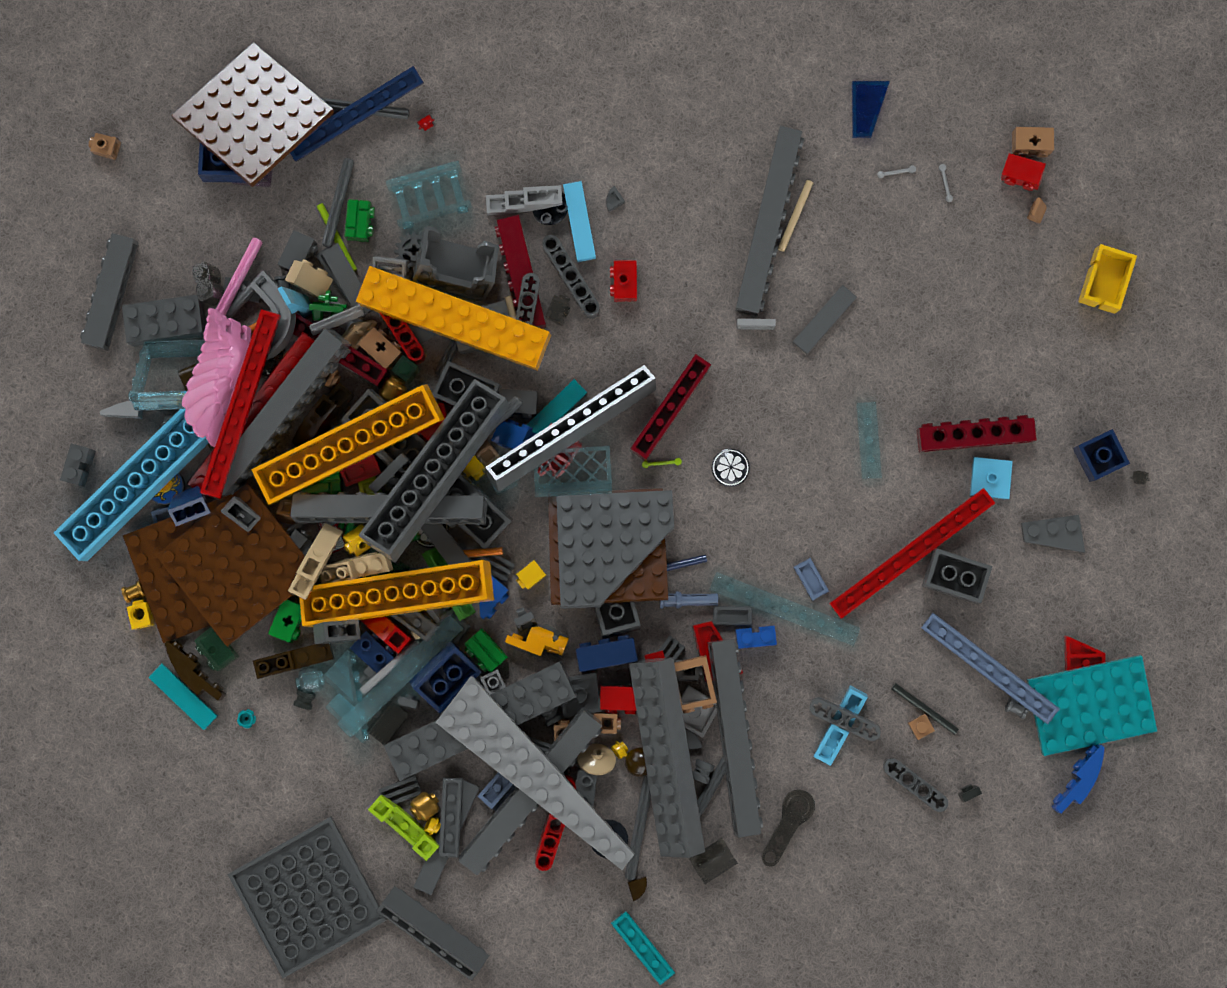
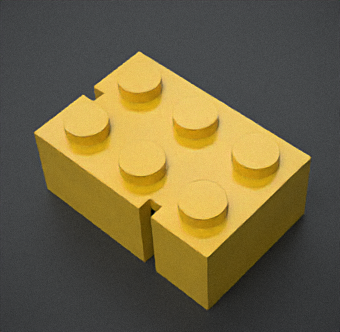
M1102 244L1096 247L1078 302L1091 307L1099 305L1098 309L1113 314L1121 310L1137 255Z

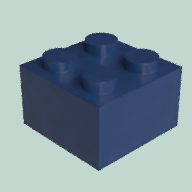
M1113 429L1073 448L1089 482L1130 464Z

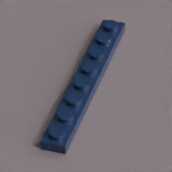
M412 66L325 120L290 152L294 161H299L424 84L416 68Z

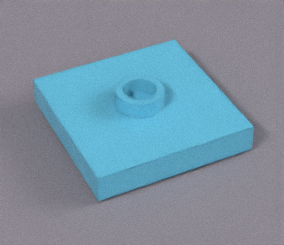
M974 457L970 496L984 488L991 498L1009 499L1012 461Z

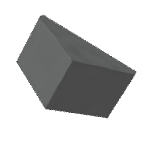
M235 496L221 510L224 515L247 532L261 519L241 498Z

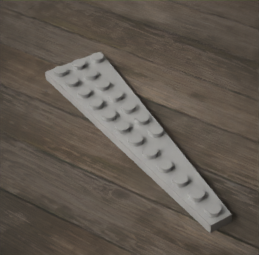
M472 675L436 723L623 870L635 853L612 830L610 825L599 816L597 811L588 804L579 791L570 784L568 779L537 745L530 740L526 733L515 724V721L505 713L502 707L494 701Z

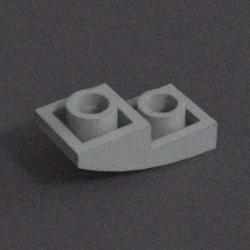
M498 670L477 679L489 695L506 687Z

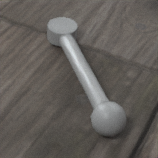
M941 164L938 169L942 173L947 194L946 201L952 202L953 196L950 195L945 173L946 165Z
M911 165L906 169L888 172L879 171L877 176L883 178L887 175L905 172L914 173L916 167Z

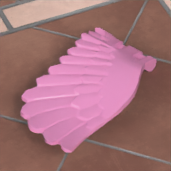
M209 308V315L206 318L208 323L205 326L206 334L204 336L206 342L202 345V353L197 358L199 363L192 371L194 376L189 379L186 385L188 391L182 398V406L186 408L184 415L186 423L192 425L193 432L197 437L204 438L206 436L209 444L215 447L251 341V328L245 325L241 326L240 322L231 318L227 319L218 310Z

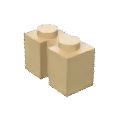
M303 259L302 262L294 260L285 281L318 298L319 295L326 294L333 279L327 276L328 272L320 268L314 269L311 262Z

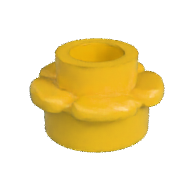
M615 741V744L611 747L618 759L627 757L629 750L625 743Z
M431 817L425 824L424 831L428 832L430 836L433 833L437 834L440 829L441 823L438 817Z

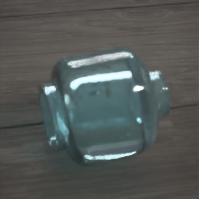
M317 667L302 669L299 671V677L295 678L297 689H302L304 693L321 691L323 685H325L323 671Z

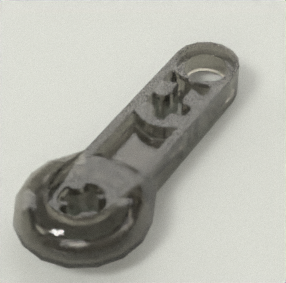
M793 790L785 796L782 803V818L761 855L762 861L766 866L772 867L779 862L798 826L809 820L814 814L815 801L807 791ZM798 801H802V806L804 808L802 810L799 809V811H796L794 803H799ZM782 835L783 840L785 842L779 843L777 849H779L780 852L778 853L774 848H771L770 845L772 844L773 847H775L777 843L775 837H780ZM773 852L776 855V859L773 862H767L765 860L766 853Z

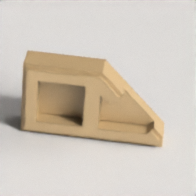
M368 320L351 323L342 337L352 344L351 347L357 350L359 348L358 343L375 327L377 322Z

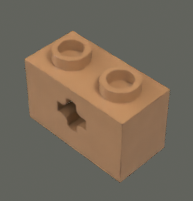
M1016 127L1012 132V154H1018L1021 157L1037 155L1039 158H1044L1054 151V128Z
M373 327L358 345L389 371L403 356L400 352L402 348L395 341L390 343L386 339L388 335L383 330L379 329L377 331ZM378 346H384L386 350L383 352Z

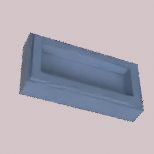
M811 558L793 567L812 601L829 592Z

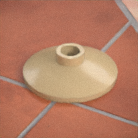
M590 744L584 753L580 752L578 754L577 762L580 768L589 774L604 775L615 767L616 756L605 745Z

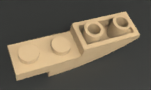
M327 523L324 524L298 568L297 574L288 589L289 592L304 600L308 598L343 531Z
M374 552L327 564L323 567L320 577L322 583L326 584L389 572L393 570L390 559L381 553Z

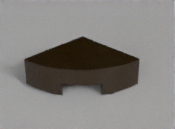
M646 876L628 881L633 901L638 900L644 894L647 887Z

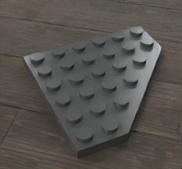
M672 490L556 496L561 609L601 607L606 599L621 586L624 580L641 565L643 560L661 544V541L674 530Z

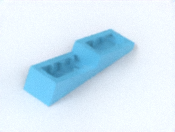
M582 181L563 184L577 262L596 259Z
M282 286L278 288L292 314L299 311L303 318L312 314V310H309V304L312 303L307 295Z
M850 685L840 706L859 714L868 696L866 693ZM837 710L833 719L839 720L842 717V713ZM856 718L849 720L848 724L850 727H852ZM830 723L814 757L831 766L849 731Z

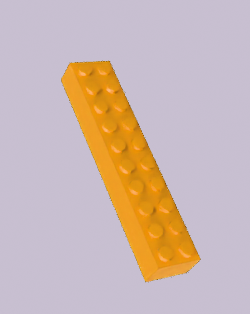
M369 266L356 302L363 307L536 371L540 367L551 338L549 331Z
M428 384L421 385L251 470L269 505L443 421L444 417Z
M478 560L314 585L306 600L300 597L299 599L302 626L313 627V625L322 622L363 620L494 601L490 561Z

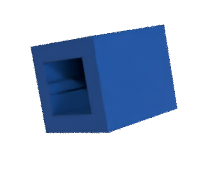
M493 576L494 601L479 603L480 617L483 620L486 618L490 619L497 611L495 607L499 603L503 604L509 598L507 593L510 590Z

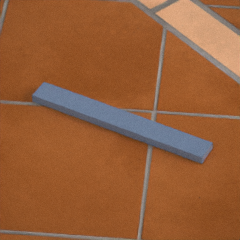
M932 613L921 627L1046 724H1049L1060 710L1059 707L935 613Z

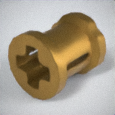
M137 581L135 585L126 588L124 586L121 588L122 595L127 603L140 596L146 597L140 581Z

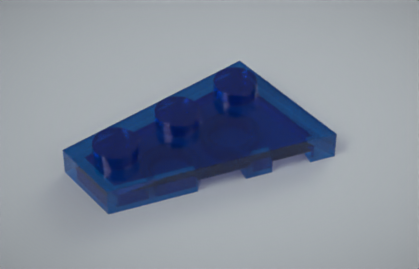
M852 81V138L872 137L890 81Z

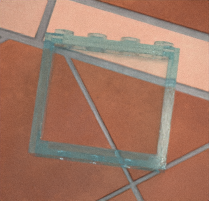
M206 341L144 342L143 348L139 352V363L136 364V375L132 379V391H129V401H132L134 409H186L182 406V398L187 391L143 392L152 358L199 356L202 353L201 347Z

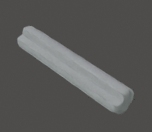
M357 305L313 323L309 326L312 335H317L324 329H331L363 316V308L361 305Z

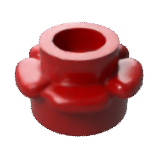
M430 115L424 117L417 122L419 125L418 129L423 128L424 131L434 126L432 122L435 119H432Z

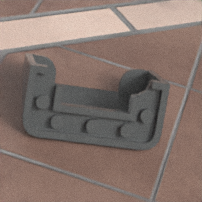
M425 226L415 265L413 282L467 299L485 300L495 283L499 245L483 242L478 245L477 249L441 240L442 234L437 228Z

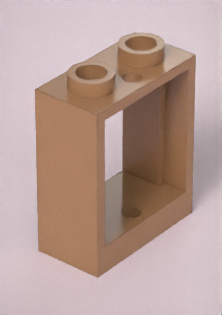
M704 655L674 662L675 671L703 665L711 697L682 704L680 696L683 713L695 711L694 708L702 706V709L714 707L713 703H717L707 656Z

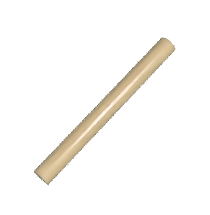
M806 180L778 246V250L785 252L812 188L813 182L810 180Z

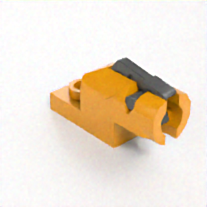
M545 624L542 627H531L526 642L523 641V636L515 633L512 636L507 635L505 642L539 656H542L544 649L548 653L562 656L569 638L550 625Z

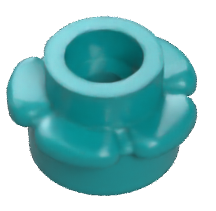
M247 709L246 711L242 710L239 712L237 723L240 726L250 728L252 724H255L256 716H254L252 710Z

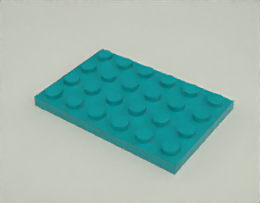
M1141 655L1027 679L1028 685L1060 708L1049 724H1046L1034 714L1043 756L1157 732L1143 657Z

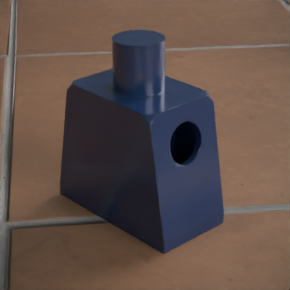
M199 486L189 488L172 497L168 512L175 526L211 513L203 494L200 493Z

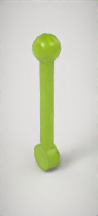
M676 458L670 461H643L642 467L648 468L649 466L668 464L679 466L682 460Z

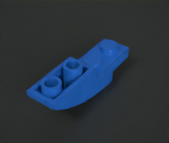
M1097 744L1089 747L1086 751L1087 756L1083 760L1079 759L1073 765L1074 770L1071 773L1076 777V780L1072 779L1066 785L1067 790L1054 798V804L1051 807L1056 812L1062 814L1072 801L1081 804L1087 797L1101 770L1105 749L1102 745Z

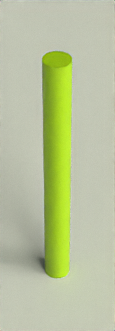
M321 203L317 205V209L327 225L329 214L324 204ZM336 229L334 242L339 244L355 272L357 267Z

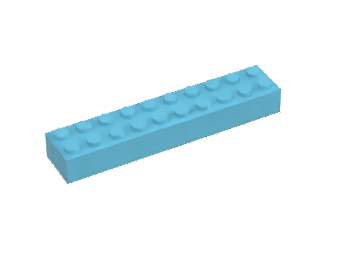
M182 407L54 532L57 538L78 561H88L209 443L206 436L204 438L197 437L193 432L192 425L186 423L184 416L186 408Z

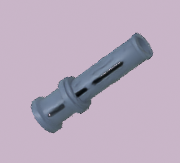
M676 591V593H668V600H659L660 609L664 607H676V609H679L681 606H718V593L681 594V592Z

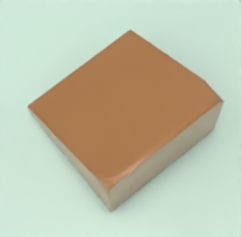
M1038 197L1033 202L1027 216L1029 220L1036 223H1041L1047 209L1041 198Z
M487 439L475 454L484 467L500 457Z
M280 500L276 512V519L279 522L296 523L291 518L292 500Z

